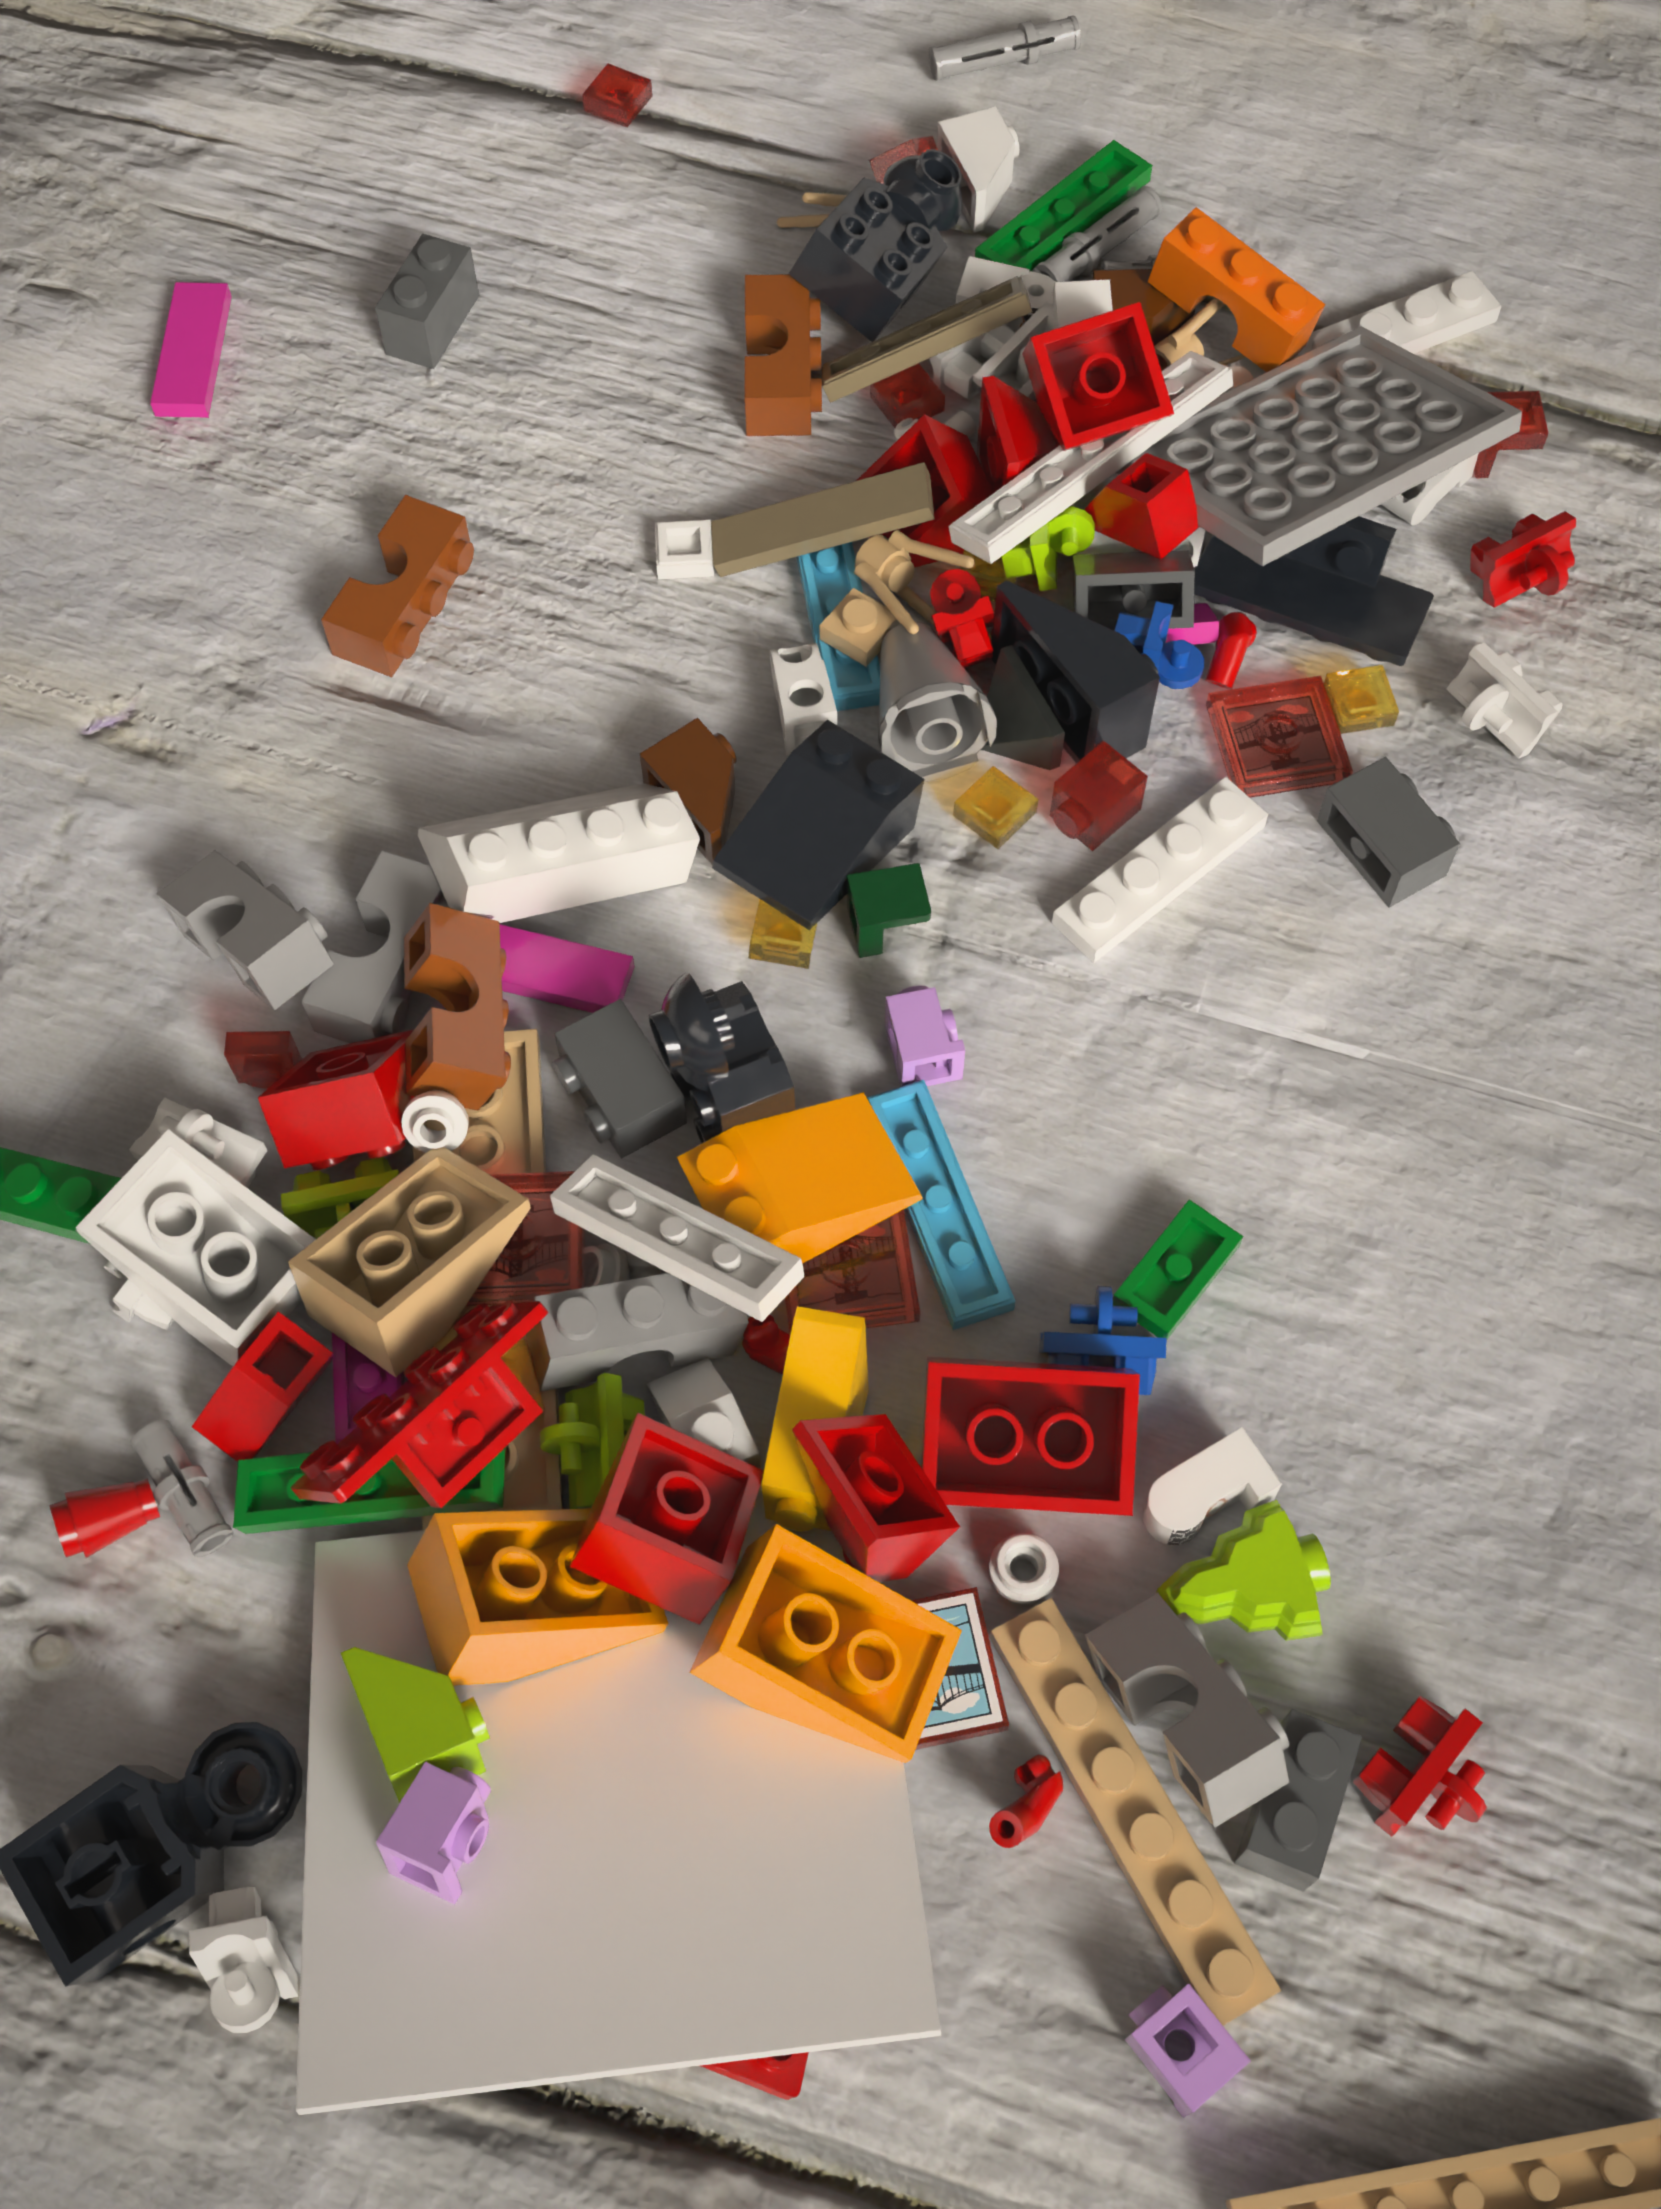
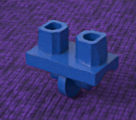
M1156 601L1151 619L1120 612L1115 631L1124 635L1139 653H1145L1151 658L1158 670L1159 682L1162 685L1171 689H1184L1192 687L1200 680L1204 670V657L1201 651L1185 640L1166 643L1173 605Z
M1097 1286L1094 1305L1070 1303L1069 1324L1094 1325V1334L1040 1333L1039 1353H1047V1364L1089 1366V1355L1114 1357L1113 1367L1131 1368L1140 1374L1139 1395H1151L1156 1374V1360L1166 1358L1167 1338L1111 1335L1112 1326H1137V1307L1113 1306L1111 1286Z

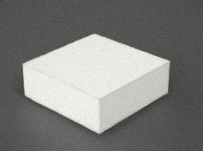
M711 519L655 522L658 579L714 576Z

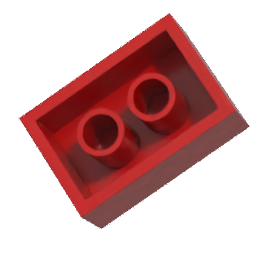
M927 1357L921 1468L946 1505L1133 1516L1140 1374L1131 1368Z

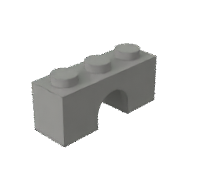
M216 850L156 893L183 936L213 961L221 954H224L243 985L273 1010L278 1009L334 965L322 944V941L328 937L327 933L318 919L307 908L303 907L297 912L286 895L276 885L271 884L265 888L256 873L245 862L241 861L235 865Z
M381 850L355 900L366 931L388 939L379 950L363 957H349L328 950L334 965L311 982L301 1001L314 1032L347 1043H354L401 1031L408 1015V1000L413 992L412 990L405 989L404 937L429 903L449 908L430 865Z
M669 1273L535 1296L533 1302L540 1301L549 1313L526 1336L539 1388L542 1392L597 1381V1376L609 1373L611 1367L619 1361L647 1351H666L670 1367L695 1363L705 1358L711 1360L732 1356L749 1322L746 1313Z
M1156 1593L1085 1634L1099 1680L1134 1726L1161 1711L1176 1709L1190 1712L1186 1718L1163 1731V1736L1173 1776L1214 1828L1290 1783L1283 1750L1289 1747V1741L1281 1724L1268 1708L1263 1707L1257 1711L1246 1698L1247 1694L1242 1680L1226 1659L1222 1658L1216 1662L1206 1651V1644L1199 1628L1187 1613L1182 1612L1176 1615L1161 1596Z

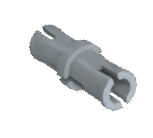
M168 1420L155 1421L134 1434L130 1440L131 1446L138 1453L156 1485L153 1495L162 1510H170L187 1539L192 1554L195 1557L206 1556L227 1544L233 1537V1530L225 1522L207 1490L210 1480L201 1466H193Z

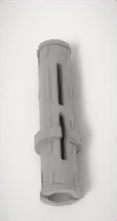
M1073 15L1065 19L1034 25L1030 20L1019 23L1018 29L976 37L939 47H929V64L934 80L938 81L942 78L985 70L1022 60L1026 65L1037 63L1040 56L1071 49H1080L1081 34L1078 20Z
M1148 186L1140 187L1131 197L1105 214L1084 232H1074L1065 238L1062 248L1046 261L1039 263L1033 269V272L1049 276L1055 282H1069L1079 275L1086 276L1097 269L1102 257L1126 241L1150 220H1154L1161 214L1162 204L1158 194ZM1122 221L1124 222L1111 233H1108V231L1114 228L1117 224H1119ZM1084 249H1088L1086 252H1084L1082 255H1080L1078 258L1072 261V259L1076 255H1078Z

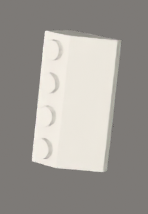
M644 783L421 827L418 830L419 840L449 908L496 920L499 923L686 883L700 841V837L678 792Z

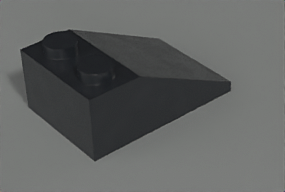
M1008 580L997 585L992 635V661L997 664L1001 648L1012 644L1065 731L1063 748L1088 779L1146 748L1160 680L1158 670L1151 658L1145 653H1139L1124 635Z
M826 720L791 752L713 860L712 869L810 931L847 894V875L871 871L914 829L925 779L831 721Z

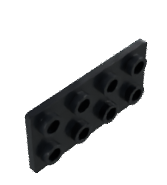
M1360 516L1264 566L1256 563L1213 535L1201 555L1198 565L1194 568V594L1203 597L1211 603L1223 604L1255 615L1265 622L1278 623L1309 634L1319 641L1332 642L1366 654L1376 661L1389 662L1397 666L1405 664L1434 597L1433 593L1381 575L1397 529Z

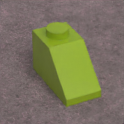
M357 1647L341 1652L342 1659L399 1803L425 1762L449 1773L453 1767L467 1769L476 1775L486 1772L477 1745L490 1739L485 1722L474 1697L462 1702L459 1701L449 1676Z

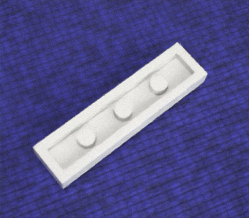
M1227 777L1223 778L1053 912L1052 925L1088 959L1095 963L1265 827L1268 813Z
M594 1154L550 1195L554 1213L761 1322L804 1278L801 1258Z

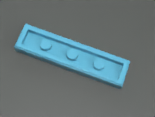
M849 542L797 556L796 559L813 641L818 645L821 660H824L837 711L878 706L880 695V665L878 656L876 655L868 666L865 667L820 640L819 625L853 588L863 593L861 579L854 573L856 557L853 543Z
M920 1080L867 1097L923 1199L905 1208V1212L952 1330L1013 1311L1016 1301L925 1081Z

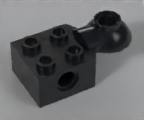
M930 149L922 152L921 155L904 157L889 166L884 175V184L864 177L815 230L789 274L869 341H875L918 291L948 248L939 231H947L954 227L962 212L963 203L960 187L962 176L957 163L944 152Z
M684 973L668 990L661 1010L649 1014L648 1019L659 1052L670 1071V1075L683 1093L684 1102L692 1100L698 1115L697 1118L693 1119L701 1144L736 1125L794 1111V1085L787 1066L765 1025L751 992L743 981L715 992L712 989L701 992L689 973Z
M258 1722L232 1723L212 1732L195 1750L185 1772V1777L181 1780L149 1765H119L0 1848V1871L65 1987L101 1979L209 1902L210 1895L224 1891V1850L227 1847L254 1846L274 1837L289 1822L302 1796L303 1770L295 1748L278 1730ZM252 1764L259 1771L261 1789L258 1796L250 1804H245L239 1798L236 1790L237 1778L247 1765Z

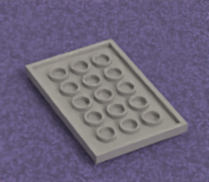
M1361 326L1220 395L1115 473L1120 475L1145 453L1188 469L1197 505L1198 526L1256 563L1264 566L1520 431L1522 411Z

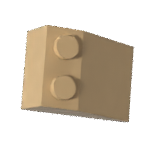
M445 1147L429 1150L288 1261L308 1316L397 1377L415 1359L428 1351L448 1333L530 1210L529 1199Z

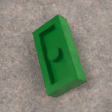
M1189 1199L1113 1295V1306L1137 1307V1323L1156 1337L1167 1338L1168 1340L1240 1247L1243 1236Z

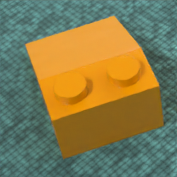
M864 1092L736 1125L677 1157L704 1210L801 1258L802 1264L923 1199Z
M591 1508L434 1513L407 1564L437 1673L449 1676L453 1686L513 1681L662 1633L669 1623L663 1608L569 1567Z
M776 1524L746 1548L689 1673L754 1709L907 1763L913 1757L962 1630Z

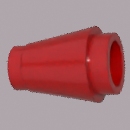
M148 1478L135 1483L132 1481L65 1492V1500L49 1505L66 1558L84 1552L85 1558H88L146 1525L148 1521L160 1518Z

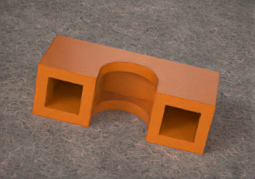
M1197 207L1164 237L1148 279L1149 284L1189 314L1207 296H1213L1225 303L1232 311L1237 322V335L1232 347L1266 373L1293 360L1304 349L1326 305Z

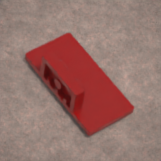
M510 1300L501 1305H492L490 1307L486 1303H482L470 1310L453 1328L458 1335L442 1350L439 1351L436 1347L420 1355L406 1368L404 1375L408 1380L390 1397L386 1393L375 1397L355 1414L353 1422L357 1427L338 1444L334 1440L323 1444L303 1461L300 1469L304 1475L291 1486L292 1491L299 1499L341 1504L392 1459L431 1507L442 1508L543 1412L501 1357L549 1313L540 1301L513 1303Z

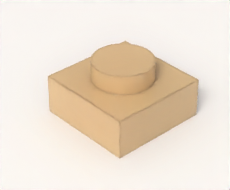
M853 588L819 625L820 640L867 667L881 651V643L885 635L891 629L900 625V622L886 606Z

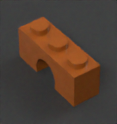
M790 274L745 275L747 354H768L766 356H745L746 436L811 435V412H822V378H811V371H821V337H810V331H821L820 299L810 297V291Z
M408 495L403 497L378 534L387 572L399 577L391 582L378 585L364 583L349 577L321 619L333 656L391 678L403 660L409 659L415 653L421 632L431 617H436L440 614L446 602L447 592L458 575H464L468 571L474 555V546L470 542L465 516Z
M429 903L405 935V989L427 994L439 1001L446 1009L431 1007L405 1041L406 1095L416 1097L427 1091L442 1090L455 1096L464 1108L478 1111L496 1089H501L505 1085L510 1073L511 1057L505 1051L504 1028L508 1019L509 1006L507 1000L502 998V976L506 966V951L500 948L499 921Z

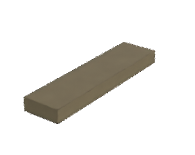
M1021 276L1009 279L823 364L822 387L829 402L832 403L1033 312Z
M925 462L711 521L713 566L719 576L724 577L934 520L931 479Z

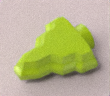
M1274 1500L1245 1511L1240 1527L1218 1535L1211 1556L1182 1565L1157 1588L1156 1593L1161 1596L1176 1615L1185 1612L1195 1623L1205 1624L1229 1618L1247 1633L1275 1630L1285 1641L1316 1637L1323 1634L1316 1592L1330 1589L1331 1576L1325 1552L1317 1536L1312 1533L1297 1537L1286 1512L1279 1502Z

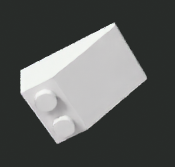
M169 1129L76 1227L77 1232L184 1330L231 1366L235 1365L278 1311L288 1317L300 1304L302 1298L288 1261L316 1240Z

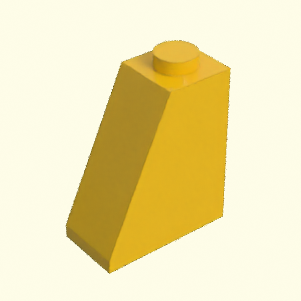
M797 1306L761 1484L766 1519L775 1520L785 1528L795 1531H809L813 1528L831 1531L792 1429L800 1420L863 1416L869 1393L865 1318Z

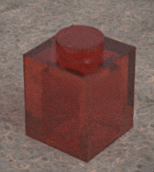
M1102 741L1054 782L1050 817L1053 818L1056 826L1064 835L1071 839L1077 838L1091 851H1094L1141 810L1148 776L1108 743Z

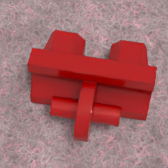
M1564 511L1545 521L1535 514H1531L1517 521L1516 526L1512 529V539L1500 544L1487 537L1473 544L1470 553V571L1483 580V601L1495 608L1533 587L1547 596L1562 591L1568 583V569L1575 564V557L1570 545V536L1572 530L1576 527V517Z
M951 569L943 572L933 582L930 591L931 604L936 611L932 618L938 637L944 643L952 641L957 659L963 668L992 659L993 648L986 628L992 627L994 624V611L989 596L981 598L980 585L969 572L961 569Z
M1419 1696L1393 1729L1397 1735L1423 1755V1758L1414 1770L1410 1772L1380 1747L1353 1781L1365 1797L1382 1811L1374 1823L1392 1837L1401 1826L1408 1824L1430 1793L1437 1800L1425 1817L1434 1827L1444 1830L1455 1814L1464 1820L1478 1822L1485 1813L1487 1806L1474 1789L1485 1775V1771L1477 1763L1469 1759L1466 1760L1456 1775L1449 1772L1448 1769L1483 1722L1466 1708L1454 1718L1443 1708Z

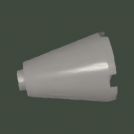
M916 622L919 626V631L916 634H910L900 624L891 629L881 643L878 730L881 753L921 776L925 781L947 779L974 766L979 761L977 753L984 747L987 741L991 747L996 738L997 719L989 699L929 625Z

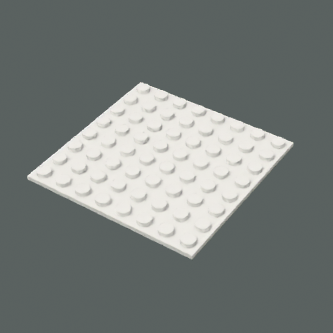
M758 1492L734 1574L746 1548L774 1525H780L775 1520L766 1519L762 1492ZM785 1528L846 1563L843 1549L832 1531L813 1528L809 1531H795ZM419 1530L315 1543L296 2111L299 2115L941 2036L904 1762L754 1709L689 1673L728 1587L700 1625L664 1609L669 1624L662 1633L513 1681L453 1686L460 1702L474 1697L488 1730L490 1739L477 1744L486 1772L478 1776L491 1788V1793L484 1803L489 1818L488 1834L477 1857L469 1864L463 1862L456 1873L463 1891L454 1905L388 1872L376 1841L398 1807L399 1801L341 1656V1652L357 1647L437 1672L407 1567L424 1531Z

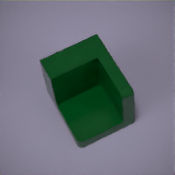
M920 863L847 875V909L859 958L883 954L884 929L927 922L931 919V906Z

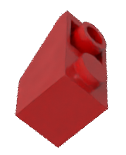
M1149 453L1142 455L1106 485L1084 509L1092 516L1096 532L1158 559H1163L1200 527L1198 526L1197 505L1188 469Z
M278 1311L232 1367L192 1425V1428L236 1462L238 1460L254 1459L331 1364L333 1352Z

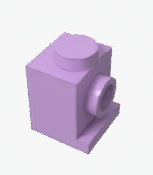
M912 986L903 989L897 995L887 996L885 1029L900 1087L920 1080H924L926 1086L963 1079L964 1043L962 1039L958 1040L952 1010L950 1008L941 1010L935 987Z
M425 1762L376 1841L389 1874L455 1905L463 1891L456 1873L463 1862L469 1864L477 1857L488 1834L489 1818L484 1803L491 1793L490 1786L481 1777L467 1769L453 1767L449 1773Z
M1187 1984L1174 1997L1162 1985L1129 2014L1138 2028L1125 2041L1175 2103L1173 2104L1183 2118L1194 2113L1251 2062L1190 1984ZM1180 2032L1189 2039L1191 2054L1186 2061H1176L1167 2054L1165 2039L1169 2033Z

